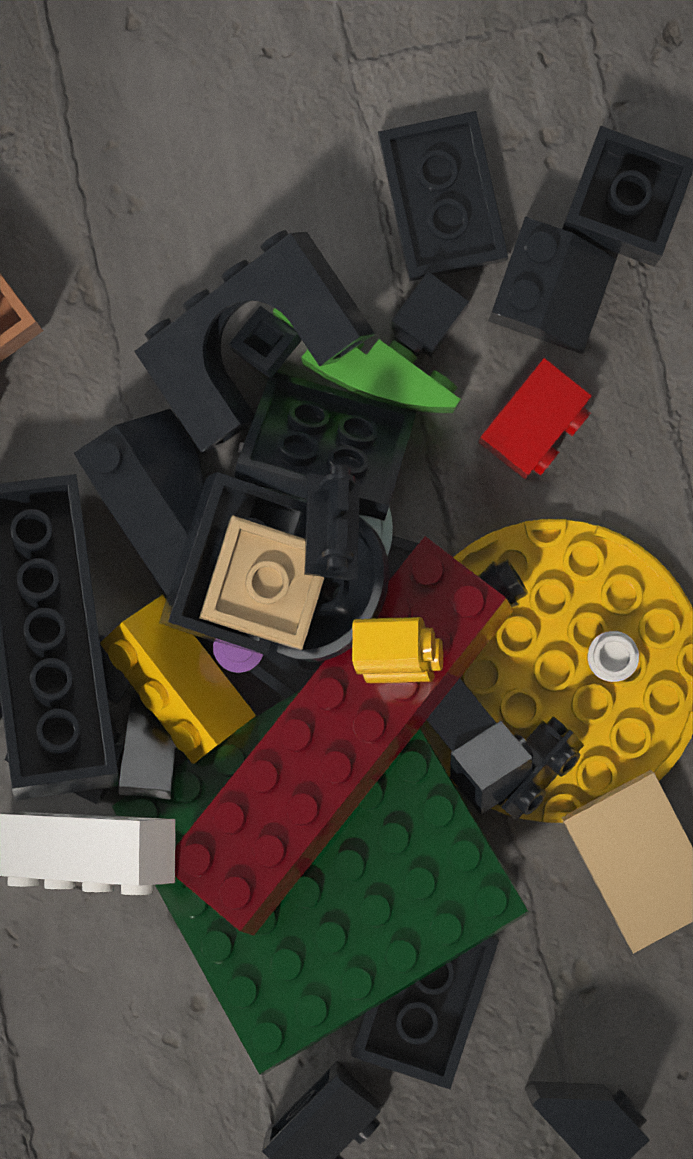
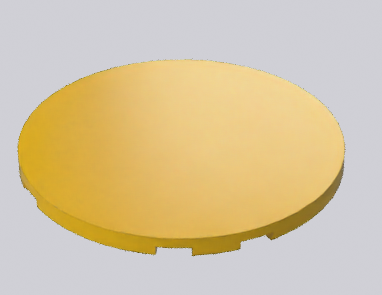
M541 519L507 526L483 536L456 554L453 558L477 576L493 561L498 565L508 559L528 591V595L519 599L520 605L513 607L514 611L460 679L495 722L502 721L513 735L518 733L526 740L542 720L547 723L554 716L568 731L574 732L584 744L579 751L580 758L572 770L564 776L560 777L557 775L545 789L546 796L540 806L528 815L523 814L520 818L546 823H563L561 817L649 770H652L658 781H660L681 757L693 735V608L679 583L664 565L642 546L617 532L602 526L567 519ZM608 631L625 633L633 639L639 651V662L633 674L625 680L618 682H608L598 678L591 671L587 660V653L591 642L598 635ZM425 721L420 728L450 776L452 751L430 724ZM498 804L491 808L511 816Z

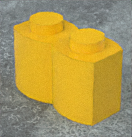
M421 617L355 619L353 621L352 645L354 669L357 674H363L366 683L432 682L434 680V671H442L443 668L441 638H435L434 629L426 628Z

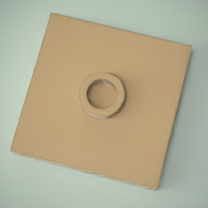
M232 516L199 618L298 650L303 649L324 577L304 575L305 539Z

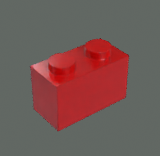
M544 358L482 434L478 443L524 480L532 470L541 476L560 453L552 447L560 435L566 431L573 437L591 414V412L584 408V405L592 395Z

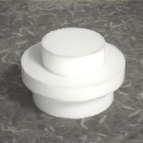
M608 631L598 635L591 642L587 653V660L591 671L598 678L608 682H618L625 680L633 674L639 662V651L633 639L625 633Z

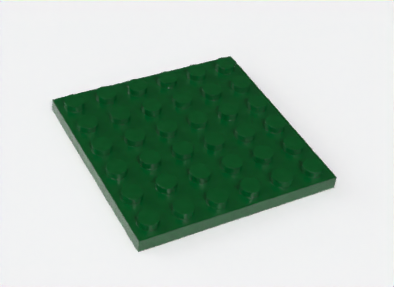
M301 690L247 722L196 763L192 764L187 759L175 766L170 799L128 795L112 805L115 814L124 817L175 819L176 847ZM419 728L255 935L239 931L178 878L175 877V883L155 885L259 1075L266 1074L531 913L421 728Z

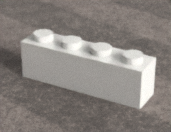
M41 812L0 813V876L8 877V886H38L39 879H45V889H75L76 882H82V891L112 892L114 891V884L121 885V894L150 895L153 894V885L175 883V819Z

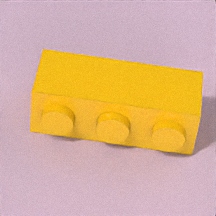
M161 595L121 622L100 642V645L107 652L112 664L124 674L140 695L143 704L154 713L171 735L176 747L183 751L191 763L194 764L256 715L194 635L159 624L167 600L164 595Z

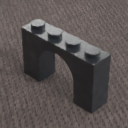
M282 230L267 239L260 246L264 252L250 264L247 260H243L229 268L221 276L225 283L212 293L205 289L188 299L183 304V308L186 311L173 322L170 318H167L154 325L144 334L148 341L134 351L201 453L225 444L251 425L255 416L227 374L221 356V339L224 328L230 317L241 306L251 301H258L280 311L289 320L319 366L336 363L375 334L308 232L288 234L286 230Z

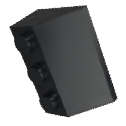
M219 472L207 476L159 624L214 642L268 655L272 641L199 617L230 518L236 516L305 539L307 503Z

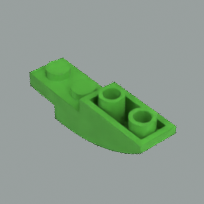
M275 308L273 315L293 328L289 320ZM378 339L367 355L361 351L365 345L362 343L336 363L324 366L318 365L308 349L301 357L304 366L325 380L353 394L408 410L426 413H453L461 401L454 394L458 387L435 370L430 375H427L413 364L417 357L395 340L388 346Z

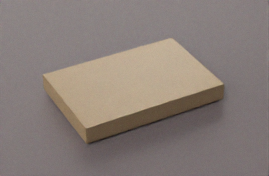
M652 770L561 817L633 954L693 922V847Z

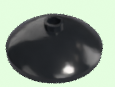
M359 517L357 580L324 577L303 649L298 650L273 641L271 642V648L299 661L316 662L328 660L352 648L353 621L355 619L378 618L388 591L389 563L381 538L364 519ZM339 587L338 594L333 599V593Z

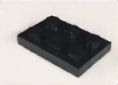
M472 111L378 131V141L409 282L423 279L427 272L438 276L507 261V249L477 112Z

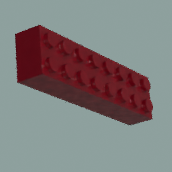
M424 536L389 580L386 599L377 619L421 617L426 628L434 629L435 638H441L442 671H434V680L432 682L366 683L363 674H357L354 669L352 648L334 658L325 660L176 845L175 877L239 931L255 935L514 611L507 598Z

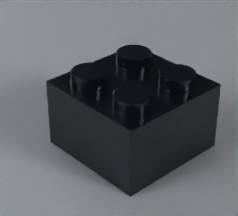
M600 126L562 229L576 234L593 245L655 267L663 255L692 176L693 159Z

